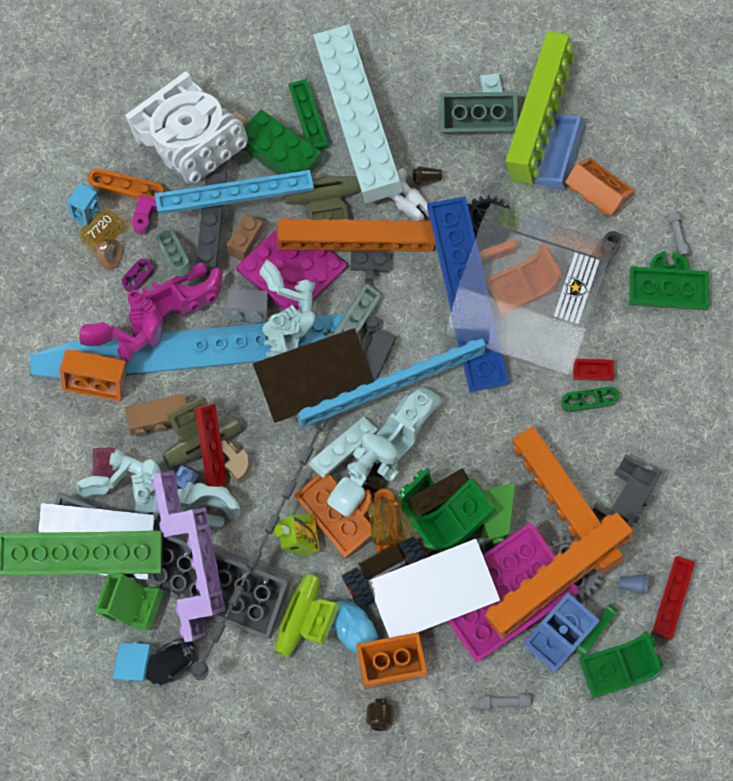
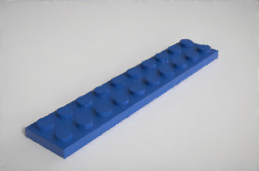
M466 196L427 203L458 346L460 348L471 340L477 341L479 339H483L486 344L484 355L462 363L469 393L507 386L509 381Z

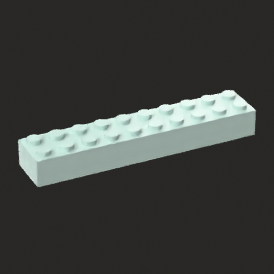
M350 24L314 34L317 51L365 204L403 193Z

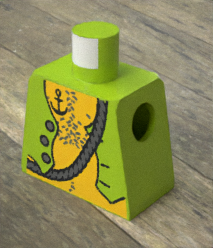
M314 514L292 515L279 520L278 525L274 529V534L280 537L283 550L301 557H307L320 552Z

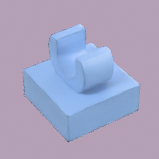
M181 465L175 475L177 487L180 489L186 488L187 482L196 484L200 476L199 473Z

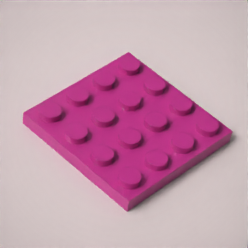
M275 230L236 266V271L260 291H268L267 297L283 310H286L291 305L298 310V301L269 290L266 281L259 273L266 260L272 262L280 271L284 288L297 292L294 287L299 285L298 282L303 280L315 282L312 302L347 268V264L330 250H277Z

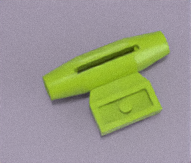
M305 574L293 593L279 626L274 652L290 657L302 636L308 641L322 645L325 644L340 606L334 602L322 599L317 600L321 583L320 578L311 574Z

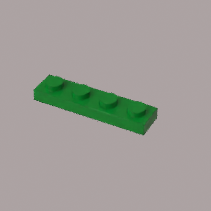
M307 79L288 83L306 142L318 150L328 148V142Z

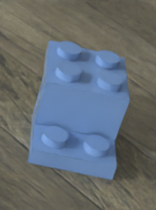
M567 593L523 643V646L555 673L600 620L572 595Z

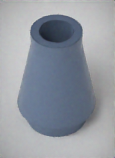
M644 574L620 576L619 589L640 595L648 593L649 577H644Z

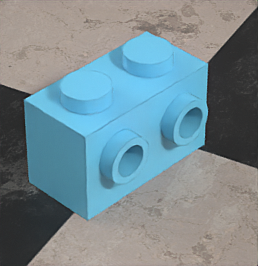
M79 183L67 203L71 218L88 227L93 218L97 219L101 209L96 190L90 185L85 186Z

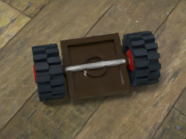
M412 536L398 544L402 555L396 544H392L359 562L358 565L365 578L357 567L342 575L351 596L360 608L375 600L368 581L427 558L415 537Z

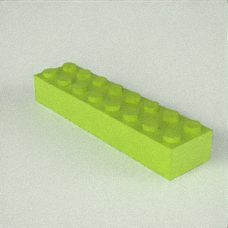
M550 31L546 33L505 161L511 181L533 185L534 178L539 176L540 161L544 160L545 145L549 144L550 128L553 129L555 124L554 114L559 111L560 96H563L565 92V80H568L570 76V64H573L575 60V53L572 51L573 43L570 41L569 34Z

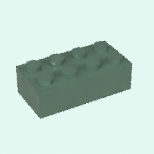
M517 92L439 94V133L516 130L518 124Z

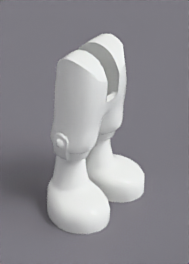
M401 168L397 173L405 197L396 194L389 196V198L393 199L396 202L397 208L400 211L402 210L412 220H425L423 214L429 217L427 210L428 202L420 195L418 190L411 189L406 183L408 173L404 168Z

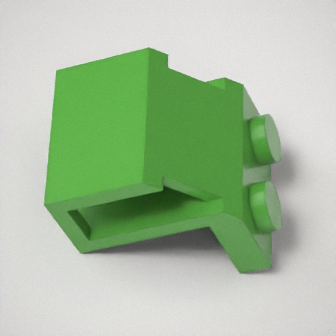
M108 574L94 612L110 621L115 622L117 619L132 628L151 631L164 591L159 588L144 587L123 574Z

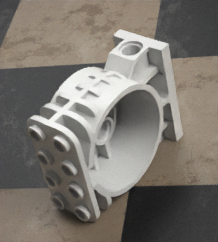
M186 71L125 115L135 140L139 144L143 143L145 146H154L164 164L177 172L189 185L198 183L210 172L229 160L233 155L245 148L248 141L243 123L236 119L233 114L229 113L227 109L221 108L220 103L213 96L204 93L192 81L190 74Z

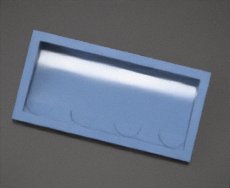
M554 114L555 124L553 129L550 128L549 144L545 145L544 160L540 161L539 176L534 178V183L554 189L566 190L567 183L565 181L572 171L585 123L581 116Z

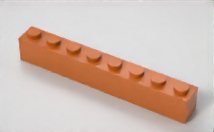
M284 218L277 221L276 227L277 250L433 251L435 246L431 223L427 220L389 221L383 219L380 221H370L368 219L311 220L308 218L292 220Z
M534 426L512 438L514 445L512 449L515 455L522 457L524 460L523 466L526 471L533 473L535 484L539 489L543 488L546 492V500L550 505L554 504L557 508V516L561 521L565 520L568 524L567 530L573 538L576 536L580 541L585 537L589 529L592 527L597 528L601 525ZM617 549L594 567V570H599L603 575L623 563V555L620 550Z
M617 512L612 516L607 515L601 521L602 524L597 528L592 527L589 529L583 539L580 541L575 540L565 553L557 554L551 564L539 568L536 575L531 579H525L520 584V588L515 592L510 591L507 593L501 603L498 605L493 604L488 608L485 614L486 621L501 639L508 636L633 538V530Z

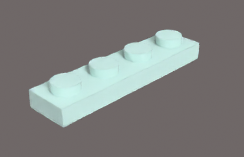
M363 416L310 461L309 466L324 479L351 456L359 445L362 446V437L365 433L376 434L378 429Z

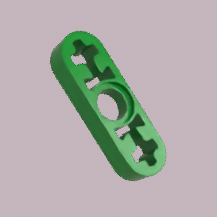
M611 386L569 392L562 397L561 407L566 412L610 407L617 403L619 392ZM607 392H610L612 396L614 395L612 400L606 397L602 398L601 403H599L598 393H600V397H605ZM592 395L595 398V403H586L584 397ZM578 396H581L580 401L574 402L573 406L566 403L568 398H571V401H578Z
M611 604L607 606L599 617L600 621L579 644L575 652L582 657L586 655L618 611L617 608Z

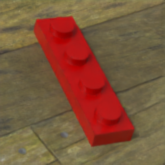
M216 404L196 407L195 412L206 485L219 487L227 484Z
M678 556L674 557L651 634L670 641L672 640L695 562Z

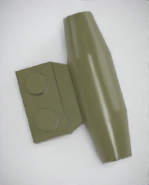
M332 176L313 179V191L283 195L285 204H309L307 209L308 219L342 220L349 219L346 204L341 198L361 192L357 176Z
M203 396L167 414L174 432L182 438L162 453L164 461L169 468L193 461L202 456L195 408L207 404ZM234 416L218 421L221 441L225 440L227 442L241 431L240 424Z

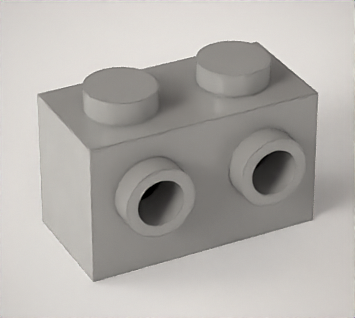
M228 289L226 320L266 322L268 291Z

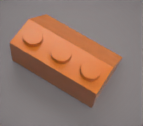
M590 157L577 163L565 181L572 191L579 192L588 203L595 204L603 214L610 216L617 213L635 192L633 188Z
M66 349L60 366L62 390L121 402L126 376V362L116 357H104L96 353L89 354L80 350Z
M419 632L356 644L364 690L426 678L427 676Z

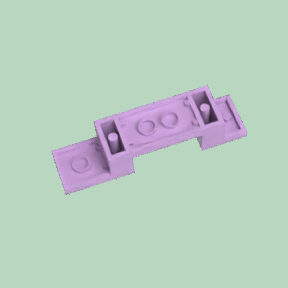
M174 471L152 474L151 484L157 496L155 504L161 517L159 523L160 530L164 533V537L188 533L187 542L193 554L191 563L193 569L196 570L197 579L195 583L200 594L179 599L176 604V613L180 616L181 621L180 634L184 637L185 642H189L206 636L202 617L226 611L206 507L182 512Z

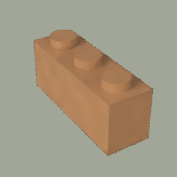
M184 393L124 407L131 436L140 437L146 435L149 431L162 432L167 427H171L167 414L187 405Z

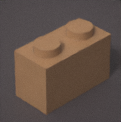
M245 213L227 243V254L243 261L250 254L261 236L263 221Z

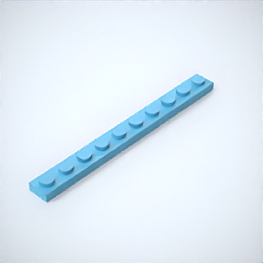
M483 339L471 340L460 348L454 347L445 354L434 355L423 363L417 362L408 369H400L394 372L391 376L386 378L380 377L371 384H363L349 393L343 392L338 397L324 400L312 408L306 407L298 413V423L301 429L484 355L486 344Z

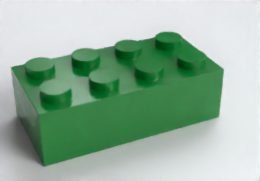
M262 109L244 127L248 141L242 150L277 175L310 170L312 173L321 163V152Z

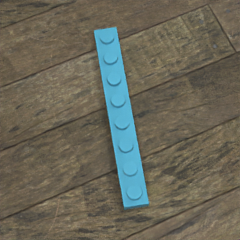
M306 170L156 193L155 201L158 215L309 192L314 190L311 172Z

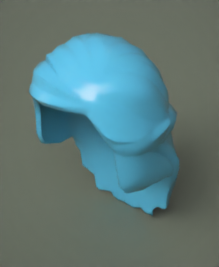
M343 600L336 602L340 607L333 625L337 629L338 638L347 649L357 654L356 644L377 640L378 635L374 624L369 620L366 612L353 601L347 602Z

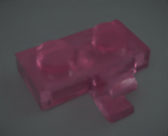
M113 447L93 448V476H105L110 479L117 471H113V465H110L111 453H114Z

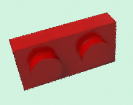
M573 359V380L613 381L614 360Z

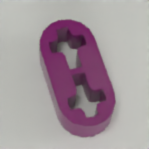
M140 259L130 268L122 278V285L125 291L138 290L153 273L152 263L147 259ZM147 265L148 270H143L140 273V266L145 267ZM135 278V285L130 284L128 286L127 280L132 281Z

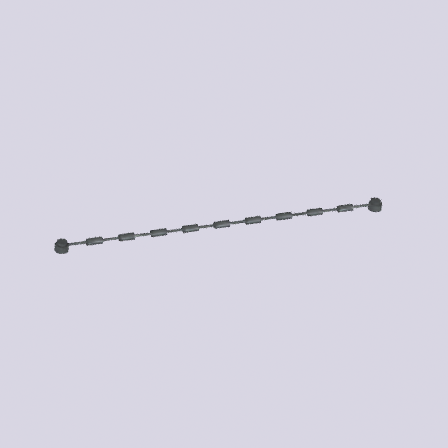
M368 317L364 322L366 334L361 342V347H363L369 334H375L377 329H380V321L376 317ZM330 417L318 422L316 426L317 432L310 446H306L299 460L300 466L293 480H289L282 494L283 500L276 514L271 516L264 530L266 534L258 550H254L247 564L248 570L240 586H236L229 600L230 606L222 622H218L210 638L212 642L203 660L197 661L191 666V674L194 679L204 680L208 676V666L205 662L214 643L219 642L226 627L224 623L232 607L237 605L244 591L243 585L250 571L255 569L262 555L261 549L268 535H272L280 519L278 515L286 499H290L297 485L296 479L303 465H307L314 451L313 445L320 431H324Z

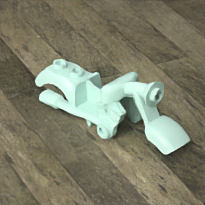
M266 260L259 273L266 281L269 290L299 302L298 310L291 305L281 313L272 315L269 321L262 327L264 335L269 337L264 342V346H272L270 348L271 352H267L266 356L272 357L298 348L299 339L313 326L316 317L312 312V292L315 289L316 283L310 282V280L298 282L299 285L294 287L297 292L284 288L280 271L272 262Z
M419 387L401 400L395 407V413L388 417L386 424L376 435L365 433L362 437V446L359 445L353 453L358 462L347 465L351 477H343L330 494L327 503L344 516H352L364 499L365 490L363 485L376 460L383 462L377 472L384 476L383 478L387 481L394 482L400 474L397 471V462L415 444L416 436L427 418L441 406V397L426 387Z
M116 449L115 453H111L110 465H113V471H117L110 479L105 476H91L76 483L77 491L83 498L98 495L104 496L128 472L134 473L136 475L131 476L136 505L135 513L150 514L151 512L155 515V521H157L158 515H160V512L156 509L155 502L157 496L156 491L152 488L151 481L153 479L152 474L162 472L158 464L152 459L142 463L134 458L125 456L121 450ZM187 482L186 488L178 489L182 512L199 509L204 506H213L222 510L230 519L238 518L241 514L238 502L225 487H212L202 483L191 484L192 482ZM207 514L209 527L217 529L224 527L225 519L222 516Z

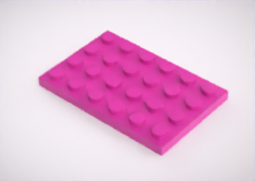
M532 522L483 555L500 601L447 621L475 663L552 611L567 593L573 596L579 592L575 584L571 585L504 639H501L486 621L485 614L489 607L493 604L498 605L501 603L507 593L510 591L515 592L520 588V584L525 579L533 578L539 568L544 565L548 566L553 562L552 560L555 555Z

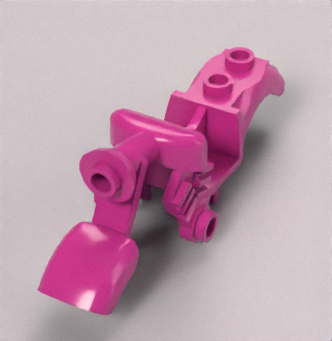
M201 262L192 266L189 273L183 277H173L160 286L152 283L154 289L150 291L143 287V294L138 290H132L127 297L131 309L129 322L132 327V336L115 327H110L105 322L84 324L79 332L80 344L100 346L112 341L113 338L119 342L117 352L122 360L125 359L129 363L133 355L145 345L149 344L154 347L159 344L162 336L163 317L167 313L176 310L184 317L190 311H196L215 302L218 299L222 286V270L214 268L208 279L200 285L186 286L180 284L187 280L192 281L206 274L207 267L205 263Z

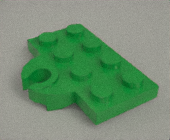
M663 251L654 256L649 268L630 266L629 306L708 310L709 271L689 270L688 261L685 256H681L673 251L671 259L674 264L667 265L664 262L666 251Z

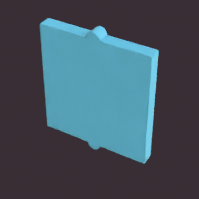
M137 642L120 643L112 679L126 680L128 683L131 681L144 682L152 645L138 644Z

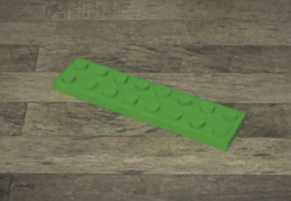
M161 531L0 533V575L162 574L163 533Z

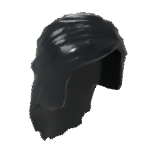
M184 638L175 639L163 645L149 657L146 679L150 680L152 684H159L161 686L191 672V666L199 661L198 648L192 641L185 642Z

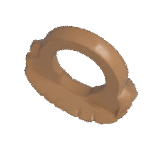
M114 239L98 243L95 252L100 265L107 270L118 268L122 258L121 244ZM110 244L116 247V256L112 260H108L105 254Z

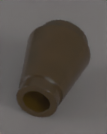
M421 166L413 169V182L419 186L442 180L441 169Z

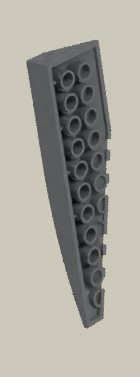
M58 493L54 504L115 511L63 493ZM154 524L153 531H161L160 526ZM163 533L162 574H148V578L153 581L152 583L169 592L175 599L200 594V591L196 588L195 581L197 575L191 563L193 554L192 549L188 546V536L178 534L164 537ZM213 546L226 611L209 617L222 621L230 606L229 600L236 586H240L248 570L247 564L249 560ZM257 563L255 569L250 571L243 585L244 591L237 605L232 607L225 623L269 639L288 595L293 576Z

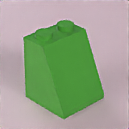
M514 482L484 490L497 508V511L479 527L486 550L493 549L509 536L515 489Z

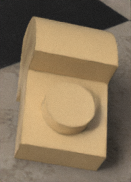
M223 440L221 441L223 456L228 461L225 464V471L239 485L248 474L247 454L244 449L238 453L232 443L227 444Z

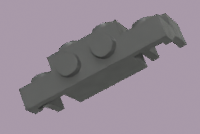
M626 454L614 475L625 480L627 484L611 511L609 512L597 504L593 507L592 511L600 523L607 515L612 516L617 512L630 527L633 522L637 524L643 514L640 510L643 506L647 508L653 498L650 496V493L662 472Z

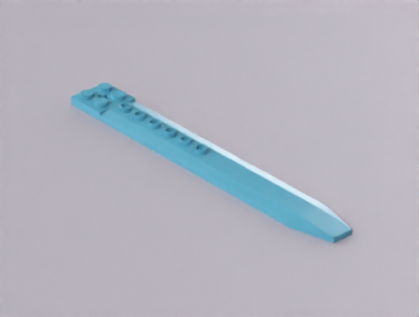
M345 314L316 317L310 330L299 339L298 347L327 338L324 334H327V331L333 333ZM265 323L162 333L161 340L157 346L145 345L133 355L129 363L126 362V375L255 363L269 358L266 356V353L271 352L270 348L272 346H264V342L269 338L262 331ZM112 338V341L100 346L81 345L80 341H74L30 355L31 375L61 379L60 366L66 349L80 350L84 353H96L104 357L121 359L117 352L119 342Z

